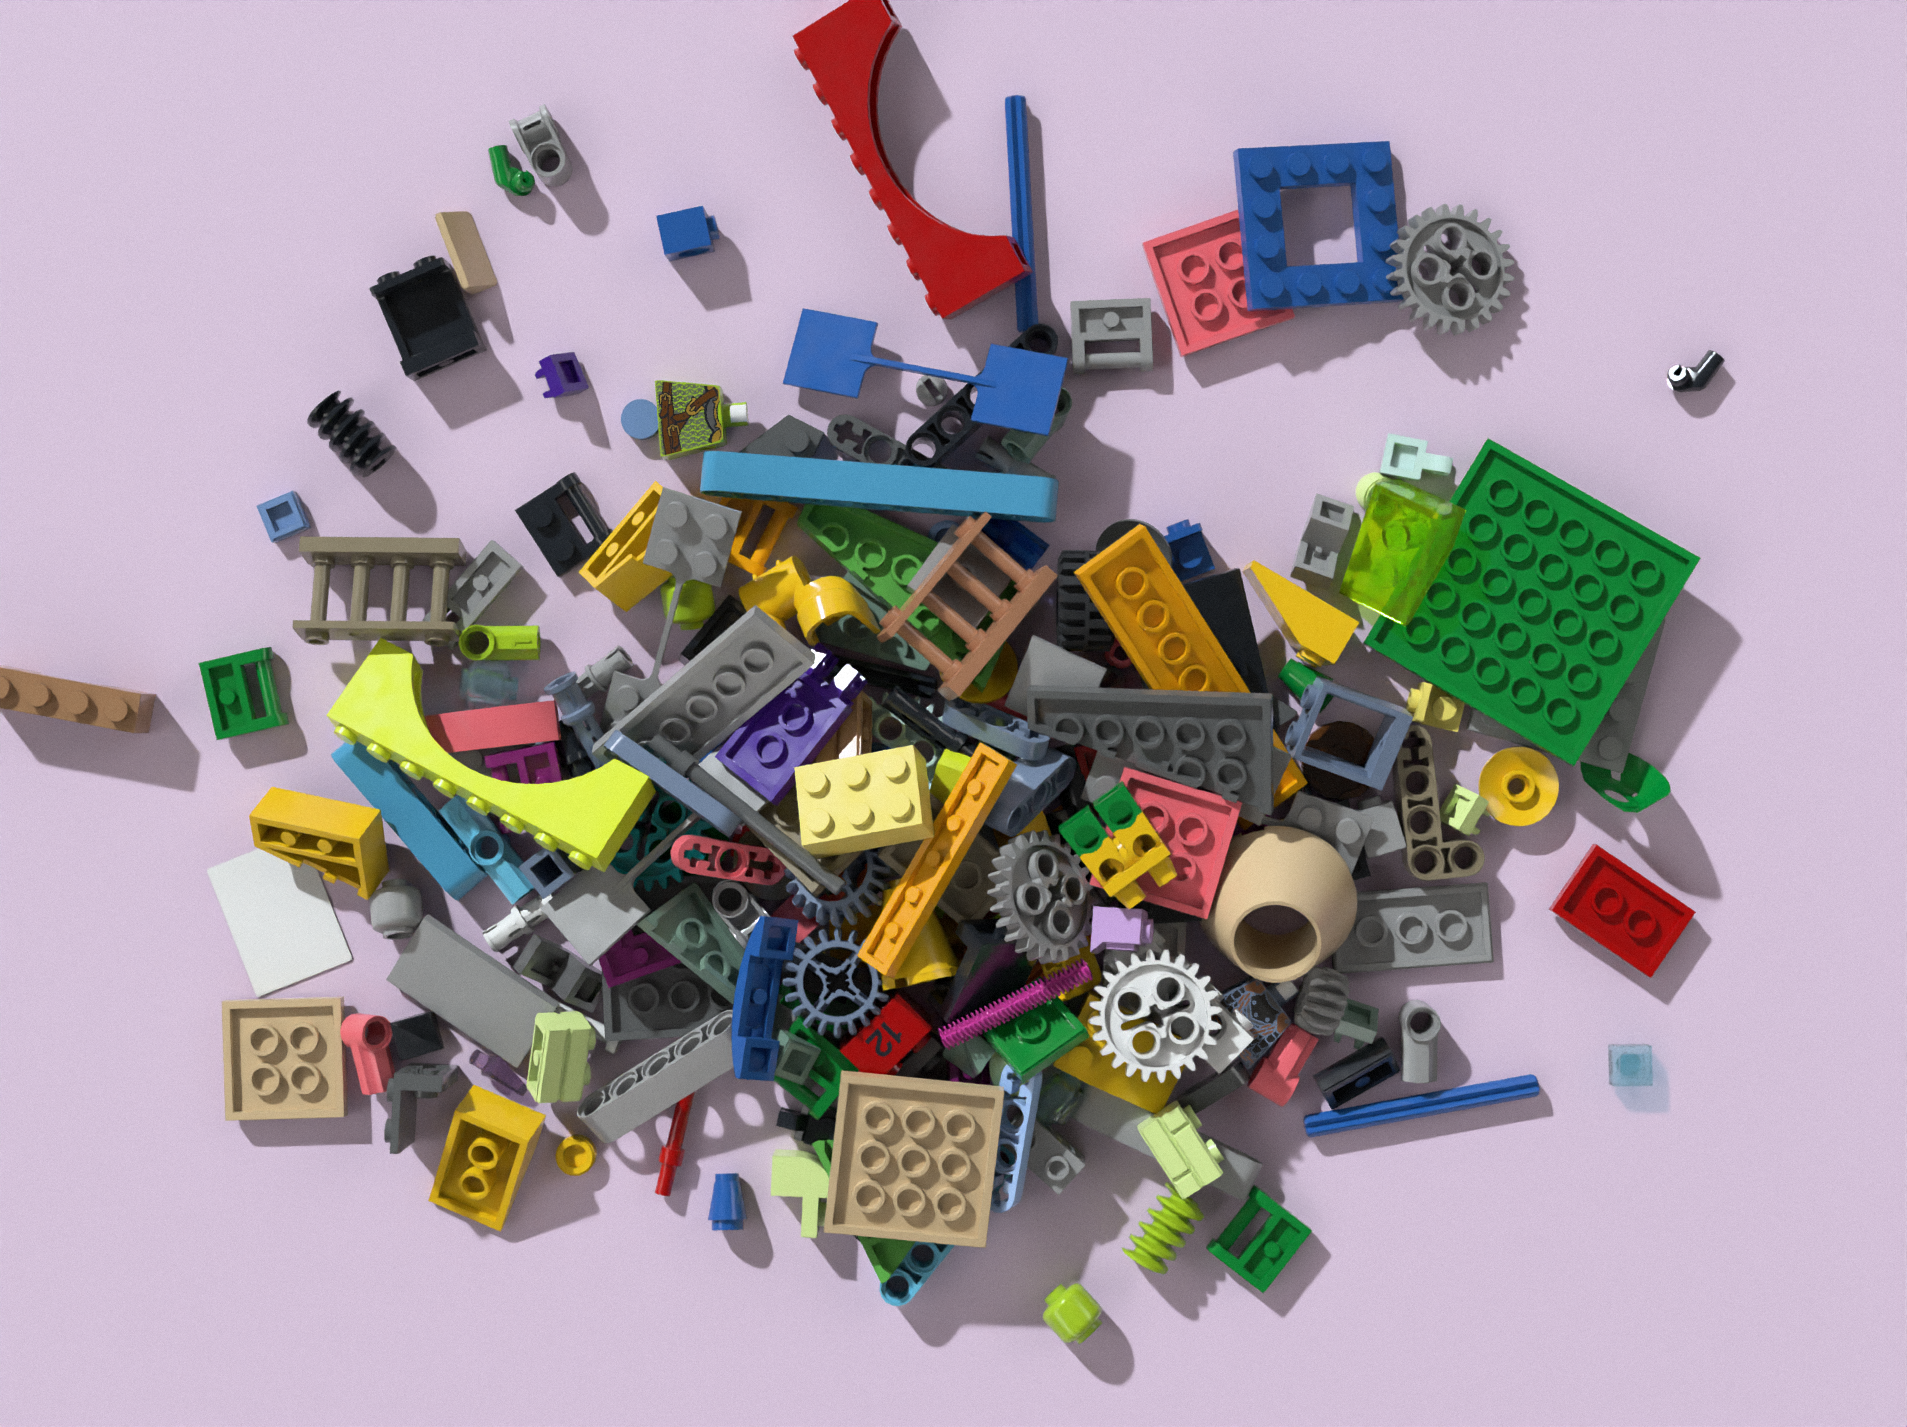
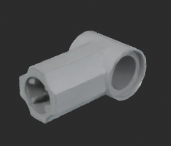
M1412 1000L1402 1006L1398 1016L1401 1026V1080L1413 1083L1437 1081L1438 1033L1441 1027L1440 1017L1424 1001ZM1418 1012H1427L1429 1019L1426 1026L1418 1030L1412 1029L1410 1024L1412 1017Z

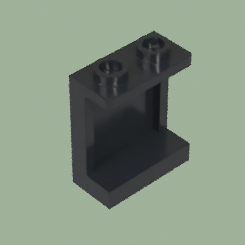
M434 255L416 261L413 264L414 269L400 274L399 271H394L382 275L377 279L378 284L369 288L372 296L379 303L402 357L400 364L405 376L413 381L486 351L450 263L443 257L436 258Z
M1000 918L965 919L960 921L955 933L968 947L949 990L930 991L927 998L938 1012V1015L946 1023H952V1021L957 1023V1019L962 1022L961 1017L967 1020L966 1015L972 1018L971 1012L976 1016L975 1010L980 1014L979 1008H982L983 1011H985L984 1006L990 1009L989 1003L994 1007L993 1001L999 1004L998 999L1003 1002V996L1008 999L1007 994L1012 996L1011 992L1015 994L1016 990L1019 991L1021 990L1020 988L1025 986L1037 959L1027 960V951L1016 953L1015 946L1017 940L1008 942L1004 940L1008 929L1006 926L996 927V923Z

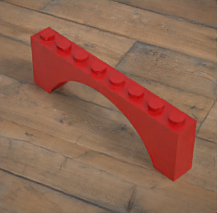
M849 0L794 34L792 37L798 48L794 49V53L801 66L806 71L810 69L816 80V83L813 84V89L818 99L824 106L827 104L830 106L835 116L831 122L836 133L843 141L848 140L854 152L850 155L854 167L861 176L866 174L873 187L869 190L872 201L880 211L884 209L891 223L887 225L890 235L898 246L903 244L910 257L906 260L908 269L917 281L922 280L928 291V294L925 295V300L935 316L940 314L942 319L952 320L1030 275L1033 271L1014 237L1007 235H977L954 228L928 212L904 187L887 156L881 136L878 114L879 85L883 66L891 45L902 25L889 0Z

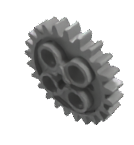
M1447 204L1436 208V212L1432 207H1429L1421 212V216L1417 214L1408 220L1409 226L1405 225L1397 231L1401 239H1397L1390 244V247L1398 253L1386 259V263L1396 267V271L1387 275L1386 279L1397 281L1398 287L1394 288L1390 294H1402L1404 300L1399 304L1398 309L1402 310L1410 306L1413 311L1409 321L1412 322L1423 317V330L1425 331L1436 324L1438 335L1448 332L1450 328L1454 336L1463 333L1465 328L1468 332L1479 328V322L1483 325L1493 320L1491 313L1495 314L1503 309L1499 300H1503L1511 294L1503 285L1514 281L1512 275L1505 273V268L1513 265L1514 260L1503 259L1502 253L1510 248V245H1498L1496 240L1501 236L1502 231L1497 230L1493 233L1488 231L1492 220L1490 218L1480 223L1477 222V209L1464 216V209L1461 204L1452 208L1451 212ZM1442 234L1450 239L1452 244L1451 250L1442 244ZM1472 259L1480 264L1481 275H1478L1473 270L1471 265ZM1419 264L1427 268L1429 272L1428 281L1421 277L1418 270ZM1450 289L1458 295V306L1454 305L1449 298Z
M1033 830L1009 839L1008 845L999 848L1001 857L992 860L993 865L998 871L988 874V878L996 884V888L988 890L987 893L997 900V904L990 907V911L1000 912L1001 918L996 923V927L1006 926L1008 931L1004 940L1006 942L1017 940L1015 952L1027 951V960L1029 961L1039 959L1040 964L1057 963L1068 960L1069 957L1079 955V948L1088 946L1085 936H1089L1092 933V926L1089 924L1093 918L1091 905L1099 903V900L1090 896L1089 892L1096 886L1089 885L1085 878L1090 870L1087 867L1081 868L1079 866L1081 859L1077 854H1070L1071 846L1068 842L1060 844L1059 834L1049 836L1047 830L1037 833Z

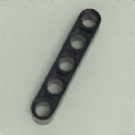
M1034 324L1008 347L1032 351L1029 347V341L1039 338L1046 341L1049 345V351L1044 354L1055 356L1058 336L1050 326ZM966 384L909 437L904 454L907 466L936 468L983 425V423L971 421L975 404L971 401L970 396L977 391L974 385ZM950 417L956 418L962 423L963 429L956 434L947 433L941 426L942 421ZM918 444H926L932 448L934 455L929 460L921 461L914 457L912 449Z

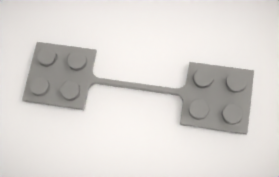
M665 487L662 488L643 563L672 573L676 579V586L652 674L648 678L640 679L617 671L613 673L600 723V728L604 735L663 685L658 675L683 583L694 579L721 587L742 511Z
M1033 635L1004 706L1027 716L1026 690L1030 685L1099 688L1107 669ZM1273 746L1275 794L1292 755ZM1197 787V788L1202 789V790H1206V791H1209V792H1213V791H1210V790H1207V789H1204V788H1201V787ZM1242 802L1239 816L1260 826L1265 813L1259 812V808Z
M731 734L698 765L755 811L759 812L770 801L715 758L716 754L732 736ZM695 813L691 814L627 874L618 873L611 864H609L605 872L593 866L589 870L583 869L541 908L588 965H593L651 911L634 891V881L678 838L701 819ZM741 821L739 825L743 827L745 823Z
M1097 751L1080 798L1093 803V801L1102 796V793H1106L1119 783L1124 766L1155 776L1158 775L1136 768V764L1126 760L1102 756L1100 751ZM1297 791L1286 818L1276 820L1264 816L1261 823L1268 826L1297 828L1318 836L1330 844L1342 856L1352 874L1374 817Z

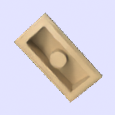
M467 211L440 212L435 214V220L461 287L471 295L494 287L497 284V279L472 215Z

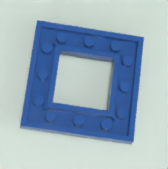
M1390 141L1238 148L1233 152L1248 311L1391 303L1404 300L1402 294H1390L1394 288L1398 287L1397 281L1386 279L1387 275L1396 271V267L1386 263V259L1398 254L1390 247V244L1399 239ZM1350 186L1357 262L1287 266L1280 190Z

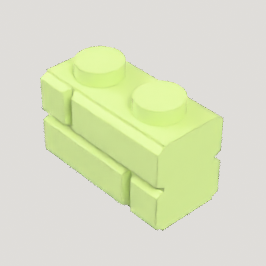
M578 1011L560 1012V1014L555 1012L537 1013L526 1085L536 1102L554 1103L558 1100L571 1102L582 1099L583 1086L589 1085L591 1079L590 1065L587 1062L588 1050H593L596 1044L595 1029L589 1024L582 1013Z
M1176 1100L1138 1124L1137 1128L1181 1198L1186 1199L1223 1174L1218 1163L1223 1161L1224 1157L1212 1139L1204 1143L1196 1130L1203 1125L1191 1106L1188 1105L1182 1108Z

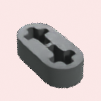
M1240 1060L1234 1061L1220 1074L1216 1071L1185 1090L1176 1100L1182 1108L1190 1105L1196 1114L1244 1085L1250 1079V1075Z

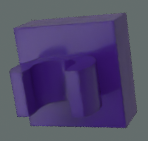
M575 352L553 354L539 361L541 369L535 373L536 379L546 378L550 390L543 393L544 398L577 395L589 389Z

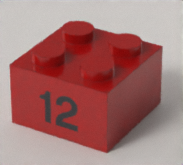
M902 987L890 989L885 993L890 996L888 1003L878 1000L874 1004L881 1009L880 1015H874L869 1011L866 1014V1017L870 1020V1025L867 1027L863 1026L859 1019L855 1023L857 1034L851 1036L848 1030L841 1038L840 1052L863 1073L895 1076L903 1066L900 1062L910 1050L917 1053L932 1037L929 1034L932 1029L930 1015Z

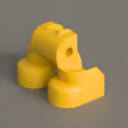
M794 555L783 562L781 560L775 561V567L760 576L752 575L753 580L738 589L740 599L747 612L756 605L785 630L784 621L797 614V620L808 644L812 647L819 642L815 633L818 625L823 622L829 626L846 615L856 617L875 634L881 632L868 603L851 583L839 576H826L811 581L804 563Z

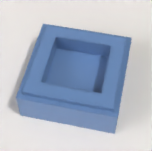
M290 491L256 506L272 543H277L311 528L296 491Z

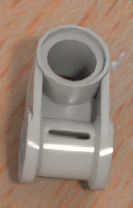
M546 105L539 106L538 112L519 121L515 119L510 120L509 124L516 140L541 181L553 187L566 183L572 174V164ZM548 158H560V164L557 169L552 172H544L542 170L543 164Z
M723 880L713 888L711 894L712 904L716 912L728 925L729 931L745 950L751 934H748L753 931L759 917H770V915L760 903L757 904L738 881ZM726 888H735L741 893V901L733 909H725L719 904V895Z

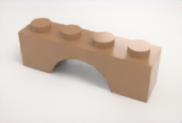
M0 665V708L130 733H149L156 694L69 680L42 674L41 672Z

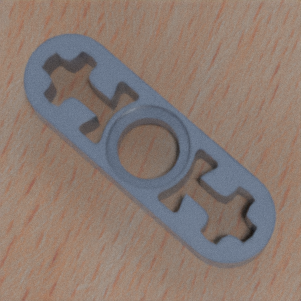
M960 698L950 701L946 699L942 721L947 726L1026 760H1041L1046 757L1050 737L1029 730L1028 722L984 703H971Z

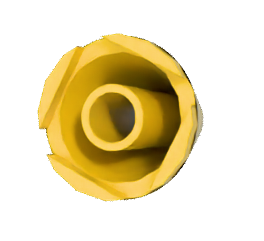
M901 878L889 881L890 889L883 891L882 911ZM935 910L931 913L894 979L881 973L883 991L956 975L960 964Z

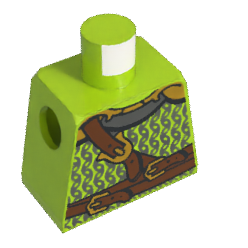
M664 380L655 381L660 454L664 460H673L724 447L727 445V427L749 425L747 402L724 404L723 390L720 386Z

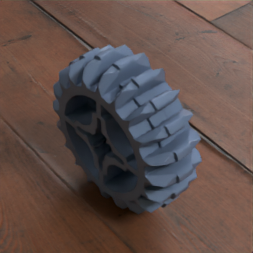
M879 847L864 850L843 871L842 877L847 884L841 891L848 897L839 901H824L818 898L824 894L829 896L832 894L830 890L825 888L815 897L788 868L784 870L785 876L792 880L786 885V890L790 894L795 895L792 903L797 908L804 907L803 915L808 919L816 916V921L823 926L831 919L832 924L840 928L844 917H846L851 925L857 924V913L859 912L866 918L871 917L872 913L868 906L872 902L876 906H882L883 901L877 894L879 891L883 892L890 889L889 884L882 879L889 878L892 875L889 874L886 866L878 865L875 861L879 858L877 856ZM867 863V873L862 885L858 888V875L864 869H866L864 865Z
M840 927L835 928V940L830 941L827 939L825 930H820L819 938L822 942L821 944L815 946L813 940L810 937H806L804 942L810 951L805 954L798 948L794 949V956L801 960L799 966L790 962L786 963L785 968L790 972H795L796 978L783 979V985L787 987L795 986L796 992L787 994L785 1000L786 1002H793L799 999L801 1005L794 1008L792 1014L794 1017H797L806 1011L809 1014L803 1023V1026L809 1028L815 1019L820 1021L821 1023L818 1027L819 1035L823 1036L825 1034L827 1024L834 1025L833 1034L835 1038L841 1037L840 1025L848 1024L850 1035H856L857 1028L854 1022L860 1019L863 1026L867 1027L870 1025V1020L866 1017V1014L869 1011L874 1015H880L881 1009L874 1005L876 1000L888 1003L890 1000L889 995L879 992L880 987H882L880 972L868 963L866 965L872 978V989L869 997L853 985L852 975L862 961L857 954L867 939L866 937L863 940L861 946L855 944L858 935L856 930H851L848 941L841 940L842 929ZM834 949L852 952L849 958L836 968L828 967L816 959L821 953ZM851 965V968L846 973L849 979L845 980V982L850 983L848 989L856 995L853 996L847 991L844 992L838 989L835 993H831L827 1000H824L829 993L827 986L831 985V983L826 982L827 976L820 972V970H824L829 975L838 976ZM807 968L814 972L824 984L823 991L813 1006L808 1001L804 991V976ZM839 997H845L861 1007L856 1012L846 1016L836 1017L823 1014L831 1002Z

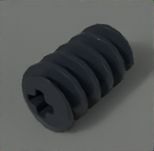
M338 390L325 398L312 410L307 419V424L312 428H319L318 436L321 439H330L329 448L333 452L341 451L339 455L341 462L344 464L352 463L350 466L352 474L355 476L363 474L362 477L365 478L380 469L391 458L397 447L391 445L382 449L381 444L386 435L380 433L372 437L370 433L376 424L370 421L361 425L359 422L365 414L364 410L360 409L350 413L349 409L355 400L349 397L340 402L338 398L341 395V391Z

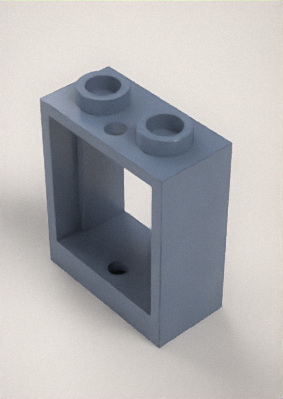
M1316 676L1313 685L1308 684L1302 694L1300 707L1303 709L1298 721H1293L1287 730L1285 737L1287 751L1292 755L1293 759L1382 791L1413 716L1404 707ZM1326 694L1384 714L1382 723L1363 766L1306 746Z

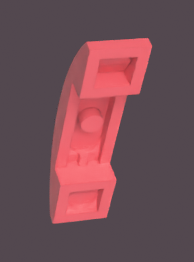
M555 700L425 716L432 737L447 753L561 740L558 706Z

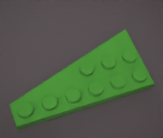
M805 504L797 521V526L889 609L895 605L900 609L912 595V593L906 590L907 585L938 544V542L863 508ZM1011 580L999 598L1001 600L1006 598L1010 601L1018 592L1014 587L1015 582ZM922 603L919 604L907 619L911 625L952 661L955 659L961 661L969 652L965 647L967 642ZM990 611L977 627V631L980 628L986 631L994 621L990 617ZM1006 640L971 682L981 693H983Z

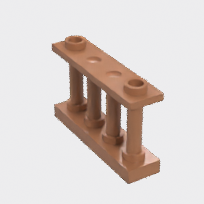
M984 512L975 519L968 516L954 532L958 537L957 541L900 609L896 605L893 606L882 618L879 624L884 629L876 637L883 643L897 633L942 673L940 677L944 680L937 691L948 701L961 696L1058 576L1047 565L1034 572L1031 569L1026 571L985 535L981 529L992 517L987 512ZM970 543L1015 582L1014 587L1018 592L1010 601L1006 598L1001 600L957 561V558ZM945 573L991 612L990 617L994 621L986 631L981 628L977 631L932 591L933 587ZM920 603L926 606L967 642L965 647L969 652L961 661L958 659L952 661L907 621Z

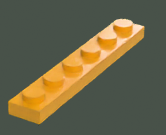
M981 742L979 743L933 823L935 837L923 840L857 954L859 958L884 976L894 979L1018 764Z

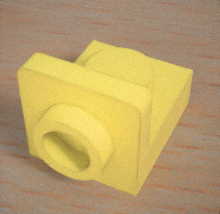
M1419 682L1417 689L1411 688L1409 692L1406 710L1411 712L1413 716L1412 722L1458 732L1465 704L1430 683Z

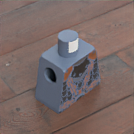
M1249 976L1220 992L1224 996L1220 1003L1230 1013L1237 1009L1253 1024L1249 1031L1254 1035V1040L1238 1055L1247 1069L1254 1065L1292 1023L1281 1008L1299 994V991L1291 981L1272 983L1266 988L1259 979ZM1217 1014L1211 1015L1212 1021L1222 1025V1020Z

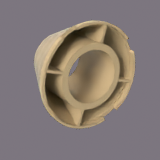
M1266 826L1261 831L1243 836L1240 833L1232 837L1208 918H1202V921H1199L1211 944L1223 956L1247 974L1265 982H1287L1301 977L1335 953L1344 943L1355 921L1357 891L1346 861L1326 841L1297 828ZM1268 905H1282L1299 911L1309 921L1291 933L1272 935L1254 929L1243 918L1257 908Z

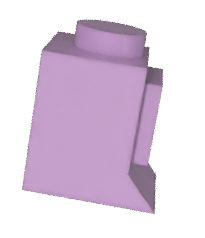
M1093 906L1091 953L1099 954L1105 948L1117 951L1139 952V946L1146 947V944H1152L1154 922L1153 919H1148L1147 911L1143 909Z

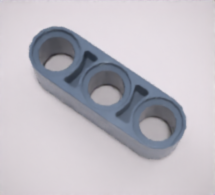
M1048 746L1046 757L1041 760L1017 759L1014 763L1018 765L986 818L984 825L1010 837L1019 834L1070 784L1076 771V760L1073 757Z

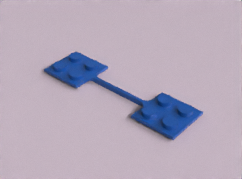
M802 309L783 380L784 385L858 399L866 371L871 367L880 366L972 384L977 388V398L971 418L972 422L1044 436L1050 435L1069 361L1068 358L991 344L983 372L974 377L875 358L872 354V346L878 327L877 322Z

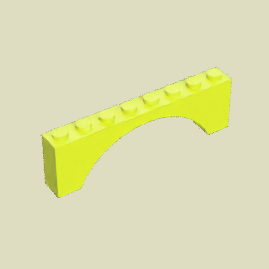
M380 637L326 715L336 728L334 734L350 745L359 742L367 746V752L384 763L391 759L401 764L399 768L416 780H420L423 776L433 781V787L450 798H453L455 794L467 800L466 804L470 808L484 816H487L489 812L501 818L500 822L513 832L521 834L525 830L535 836L534 840L545 849L555 852L557 848L570 854L568 858L579 867L589 870L593 866L605 872L656 793L650 777L616 759L585 775L544 784H520L501 781L471 770L444 751L434 740L428 729L421 696L423 670L415 656Z

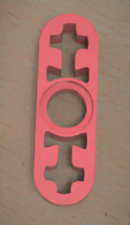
M684 835L678 838L671 848L673 864L678 869L691 874L762 885L776 884L785 875L784 870L786 866L764 846L696 835ZM694 847L695 850L709 853L708 861L698 858H692L690 861L684 857L685 850H692ZM734 849L738 855L737 865L730 871H724L720 866V857L726 850ZM750 859L759 862H766L768 860L773 863L772 870H765L764 872L755 867H749Z

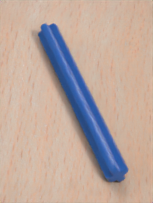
M1012 95L1005 98L1012 237L1016 239L1033 273L1015 283L1017 330L1023 333L1032 325L1039 323L1027 106L1025 96Z
M1532 1074L1309 1114L1304 1116L1303 1123L1307 1136L1312 1138L1537 1097L1540 1091L1539 1083L1536 1076Z

